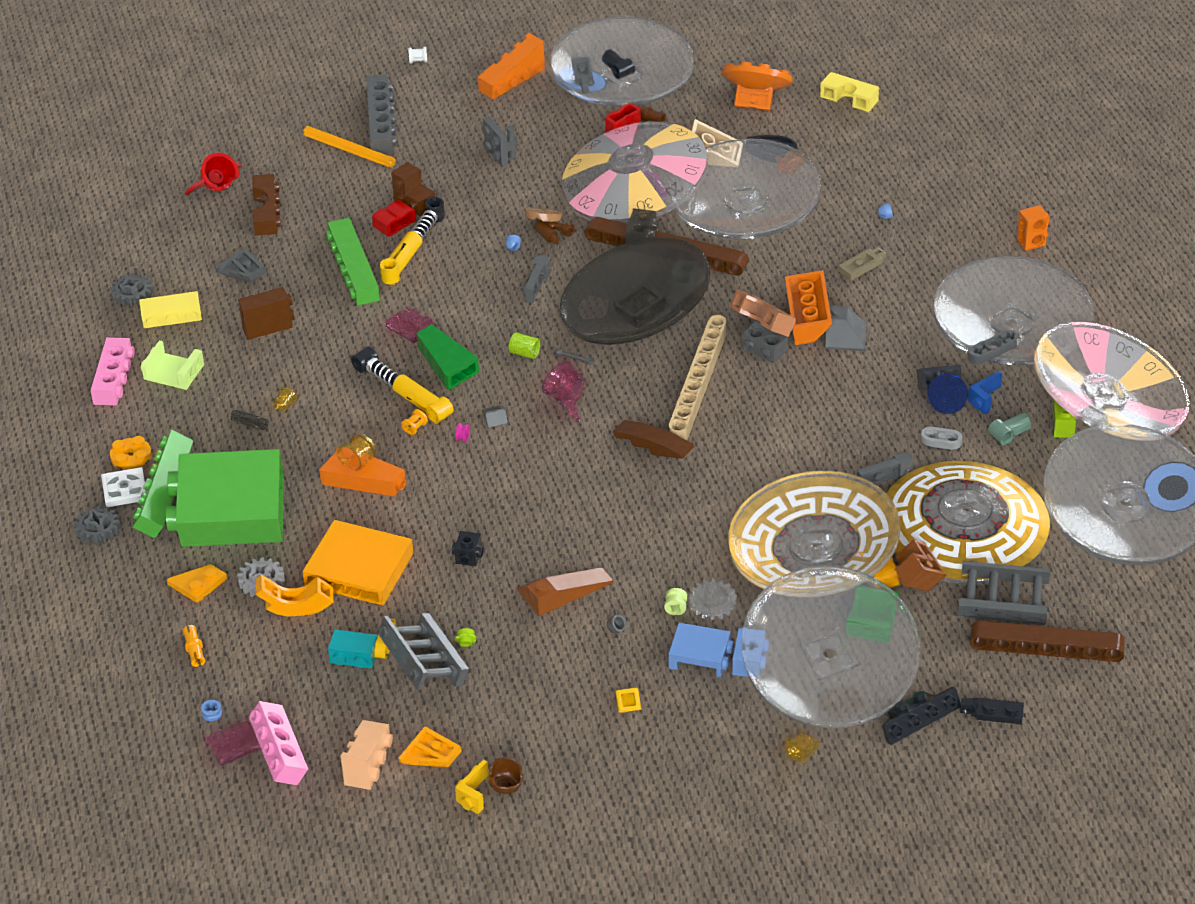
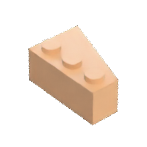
M362 720L354 733L355 741H349L347 744V748H350L349 751L341 754L344 785L371 790L373 783L379 779L380 764L384 765L386 749L391 747L393 735L390 734L389 724Z

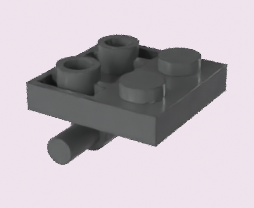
M490 116L483 118L482 132L484 134L483 147L485 151H489L494 161H498L501 166L507 165L508 156L511 159L516 157L517 137L514 133V126H507L506 135Z

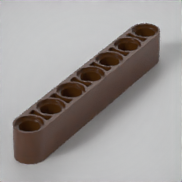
M977 621L971 626L970 646L975 650L1120 662L1124 659L1125 639L1119 633Z

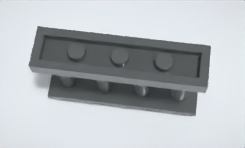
M974 560L963 561L961 576H968L966 598H959L958 616L1046 625L1048 606H1041L1042 584H1049L1050 569L981 563ZM977 577L990 579L988 600L975 599ZM998 579L1012 581L1009 603L997 601ZM1020 582L1034 583L1031 605L1019 603Z
M422 613L417 625L395 627L388 616H384L378 635L417 690H421L425 678L447 676L455 687L463 685L469 668L429 613ZM418 634L421 639L405 641L402 635ZM428 648L431 653L415 655L411 649ZM438 662L441 668L425 669L421 663Z

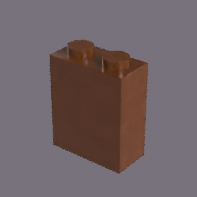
M283 287L238 299L242 329L248 340L293 328L292 320L295 318L292 309H290V305H293L291 295L286 294Z

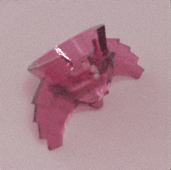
M564 361L552 368L542 384V392L553 397L556 402H562L567 413H570L571 417L575 418L577 422L580 421L576 400H580L582 391L585 389L583 388V377L578 372V369L574 368L571 361Z

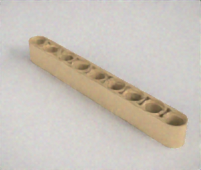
M713 315L708 320L669 422V432L685 440H688L726 337V318L721 315Z

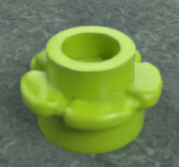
M469 628L458 630L455 641L462 647L472 646L476 642L474 630Z

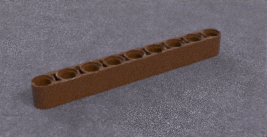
M594 217L584 232L586 238L591 241L674 261L679 259L699 262L702 268L735 276L741 275L749 262L748 255L739 250L602 217Z

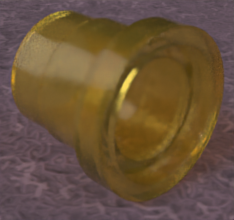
M282 387L273 405L277 410L285 412L291 404H295L298 397L291 389Z

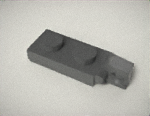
M571 58L575 84L577 86L581 85L582 94L589 93V85L593 84L590 58Z

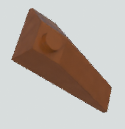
M601 567L535 579L518 587L517 590L538 616H541L613 583V580Z

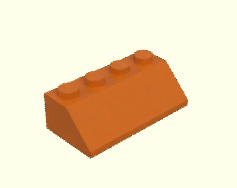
M824 271L785 276L790 315L796 318L793 327L795 345L815 342L832 325Z

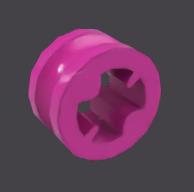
M458 423L455 439L456 441L462 439L463 442H467L470 435V425L466 424L463 426L462 423Z

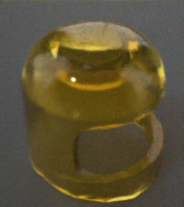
M363 434L353 436L350 443H343L336 449L338 459L354 471L364 467L376 454L374 442L370 437ZM343 448L353 450V456L349 459L345 458L342 452Z

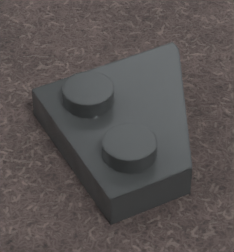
M246 248L215 266L216 272L248 282L254 281L267 272L265 267Z

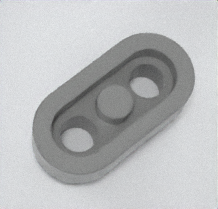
M926 427L921 432V442L930 447L954 450L962 445V434L952 429Z

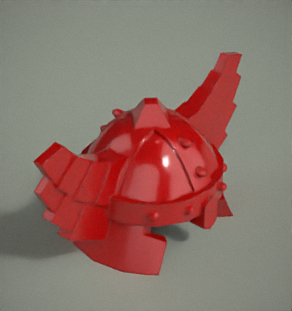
M224 153L210 154L202 163L200 170L201 180L194 183L185 192V195L204 186L216 192L228 189L232 181L239 178V168L242 167V164L240 162L236 163L232 157Z

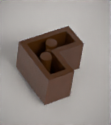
M406 162L391 172L394 201L401 200L415 209L416 215L421 216L426 209V200L435 197V192L422 185L421 170Z

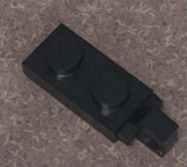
M961 698L960 713L971 714L977 720L1022 725L1023 702L986 698Z

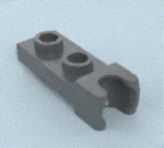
M537 255L533 261V271H530L528 282L523 286V295H525L527 303L534 302L543 280L549 278L552 269H549L551 258L548 256Z
M907 452L896 454L893 459L858 469L857 482L866 486H872L895 478L900 479L911 472L908 467L913 466L914 461Z

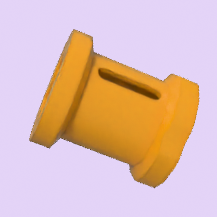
M415 409L408 419H404L401 422L402 428L406 433L415 435L421 425L427 424L428 418L423 411Z

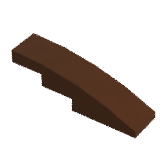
M624 420L613 430L616 438L629 439L635 447L649 448L650 453L655 456L683 459L694 448L693 443L673 433L640 422Z

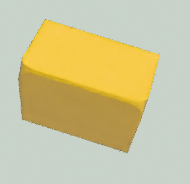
M638 687L615 691L619 713L641 710Z

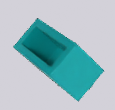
M334 630L328 647L330 663L357 666L359 668H373L376 660L374 649L378 636L376 634Z

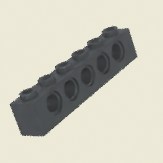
M388 74L366 76L371 149L380 153H393V146H396L392 81H388Z

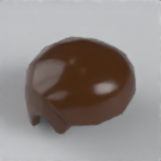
M503 757L496 759L491 764L488 774L491 788L501 794L516 792L522 785V766L511 758Z

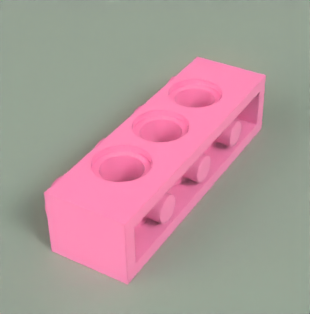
M106 337L91 387L93 405H117L119 398H122V386L126 385V373L130 371V359L134 358L135 352L134 346H131L130 338Z
M259 701L254 710L251 711L249 719L273 780L275 782L297 785L307 772L308 767L282 705Z

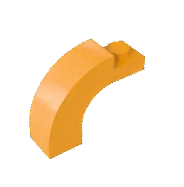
M262 574L256 578V595L266 601V610L278 615H312L334 603L333 587L318 577L300 588L281 587Z

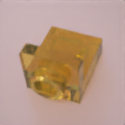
M802 731L794 739L788 737L785 740V753L791 759L798 760L803 764L820 747L818 740Z

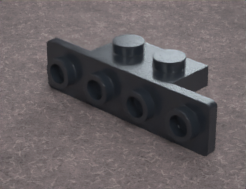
M950 687L937 695L919 691L914 693L911 698L897 702L894 707L887 710L891 720L882 724L887 744L892 745L960 708L961 702L957 689Z

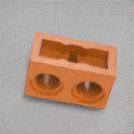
M1040 205L1019 210L1016 240L1025 251L1046 245L1050 217Z

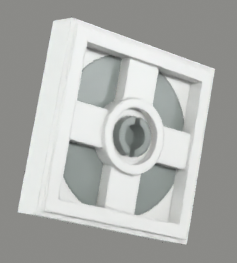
M142 467L101 474L106 507L138 502L141 494L145 492V489H143L145 480Z

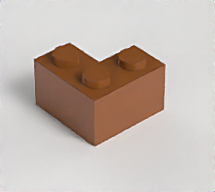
M913 539L896 555L900 563L895 571L899 575L898 580L905 587L930 591L946 576V573L925 542Z

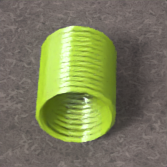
M515 332L509 342L510 353L530 359L536 358L540 349V340Z

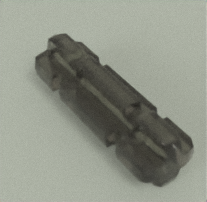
M239 410L231 412L230 419L234 422L240 421L241 424L254 428L256 426L257 429L261 430L268 428V419L259 418V416L243 413Z

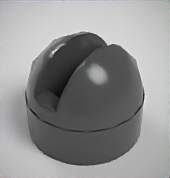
M614 615L608 619L607 628L612 633L622 632L626 628V621L623 616Z

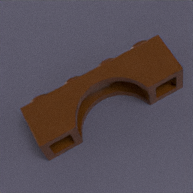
M274 174L253 175L254 201L264 203L263 206L253 210L255 236L278 234L277 227H281L279 181H275Z

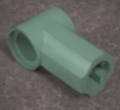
M1024 412L1005 421L1001 419L994 420L988 427V433L1004 446L1010 443L1016 435L1031 429L1032 423L1029 416Z

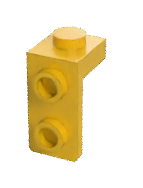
M482 760L478 765H475L471 772L464 779H461L455 787L456 802L461 804L464 809L471 810L476 814H479L484 809L483 794L476 791L475 788L489 774L488 762L486 760Z

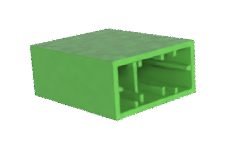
M280 449L179 454L178 471H168L167 476L169 496H177V505L166 507V525L168 531H178L181 547L283 542L284 471Z

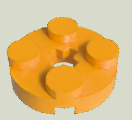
M142 436L116 440L112 443V449L110 450L113 466L116 468L117 466L121 467L122 470L144 467L145 463L148 460L150 461L152 457L151 447Z

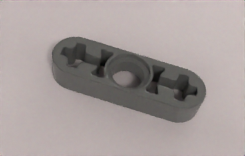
M1005 330L970 346L968 349V360L974 364H981L1018 346L1019 334L1013 330ZM995 345L998 348H990L988 346Z

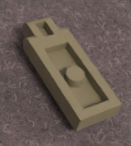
M879 247L873 250L869 248L838 265V272L849 280H853L882 264L887 257V253Z

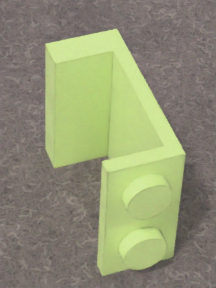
M159 340L156 346L151 349L148 357L141 363L144 380L187 390L204 366L203 354L201 350L194 349L188 359L167 354L164 351L163 341Z

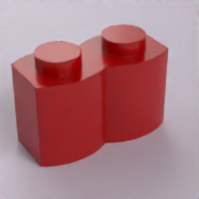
M628 103L619 110L609 113L605 117V133L635 123H639L636 129L638 130L641 127V108L633 103Z
M401 200L390 203L387 208L376 211L372 216L373 227L388 237L416 221L415 209Z

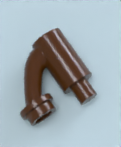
M539 220L534 226V229L547 242H552L553 244L559 242L558 234L554 229L561 230V233L567 237L573 235L575 231L572 223L563 224Z

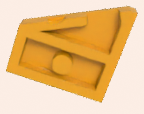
M210 564L167 579V583L173 589L198 603L227 579V574Z
M425 726L398 759L402 764L448 768L461 753L462 749L460 745Z

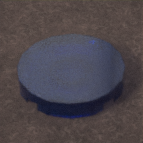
M942 374L929 384L927 398L933 409L937 412L953 414L961 410L966 404L968 388L960 377L953 374Z

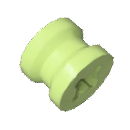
M679 588L668 590L666 593L665 611L671 615H682L686 611L687 593Z

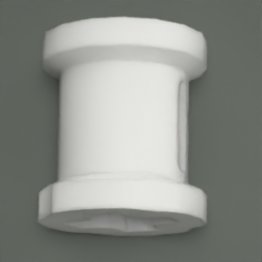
M423 47V49L409 48V62L424 61L427 63L426 47Z

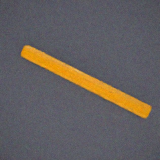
M306 126L303 130L306 137L386 167L392 168L396 164L394 157L310 126Z

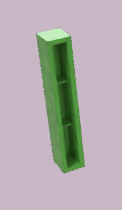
M350 218L327 222L326 238L328 242L331 241L332 253H335L337 265L340 264L339 268L341 275L344 276L345 285L347 288L350 287L349 294L351 299H355L357 306L380 301L377 282Z
M172 429L167 436L163 435L158 445L161 449H158L153 458L156 463L152 464L148 475L151 477L146 480L143 486L145 492L141 494L138 500L140 507L136 508L132 516L135 519L132 528L153 538H156L166 520V507L171 506L174 496H169L168 471H178L179 454H189L193 440Z

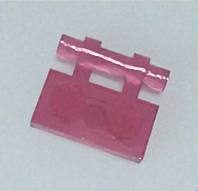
M405 308L403 314L397 312L385 321L386 328L412 343L417 342V332L431 324L437 327V324L432 322L431 318L423 317L417 310Z
M248 721L240 724L236 722L231 724L230 728L223 731L217 730L213 732V735L205 738L207 745L211 746L212 752L221 766L261 749L254 729L250 728Z

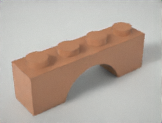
M739 289L736 290L729 306L737 312L761 322L760 325L787 337H789L796 318L757 296Z

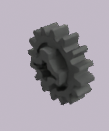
M133 273L130 276L123 275V279L117 278V282H112L113 287H110L112 300H116V304L122 303L123 307L127 304L130 307H133V304L140 306L139 299L151 298V293H153L151 280H148L147 276L142 278L141 274L134 276Z
M99 506L95 510L88 508L89 512L82 511V517L77 516V522H74L76 537H79L81 542L86 540L88 545L91 542H95V545H98L99 541L105 544L106 539L113 540V534L118 535V529H121L119 515L115 514V510L108 511V507H105L103 510Z

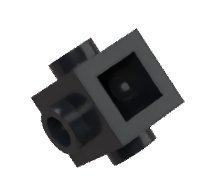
M460 531L457 542H453L452 555H455V564L477 566L478 559L483 557L484 546H482L481 533Z

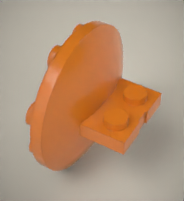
M741 62V65L727 63L722 68L721 76L737 85L735 107L771 111L773 91L792 86L793 78L789 75V71L770 69V66L767 64L752 66V63Z

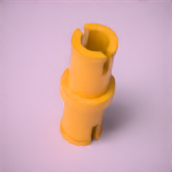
M188 625L190 633H188L186 626L182 630L186 641L185 649L190 655L192 666L197 667L199 666L198 659L201 665L205 663L202 652L203 644L198 638L196 627Z

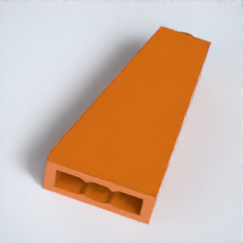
M342 445L319 469L321 484L388 496H395L406 486L404 469L345 445Z

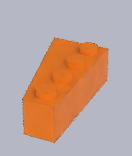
M531 33L526 34L524 41L521 43L517 42L509 54H503L497 64L493 63L478 76L479 91L489 98L495 99L545 69L543 40Z

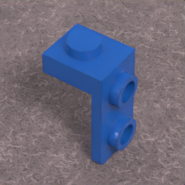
M998 371L969 387L968 402L983 414L990 411L992 397L989 393L1001 387L1002 373Z

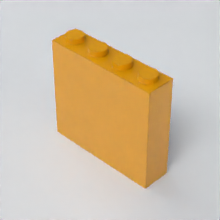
M334 520L303 570L304 586L318 577L331 585L335 594L384 606L413 555L412 539Z

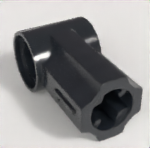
M611 49L606 50L602 56V62L611 68L616 79H621L635 72L634 63L630 58L623 59Z

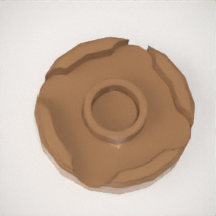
M541 208L525 209V217L534 220L537 218L549 222L562 220L563 213L556 210Z

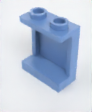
M679 623L669 652V669L678 670L681 662L715 668L716 677H721L723 670L728 668L729 657L727 655L733 652L734 641H730L731 631Z

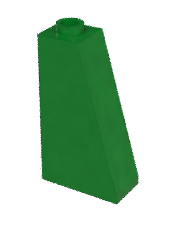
M431 324L417 332L419 350L447 390H451L479 372L478 357Z

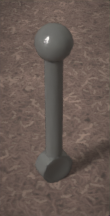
M560 348L555 350L557 356L563 355L581 360L588 365L594 363V358L581 357L564 352Z

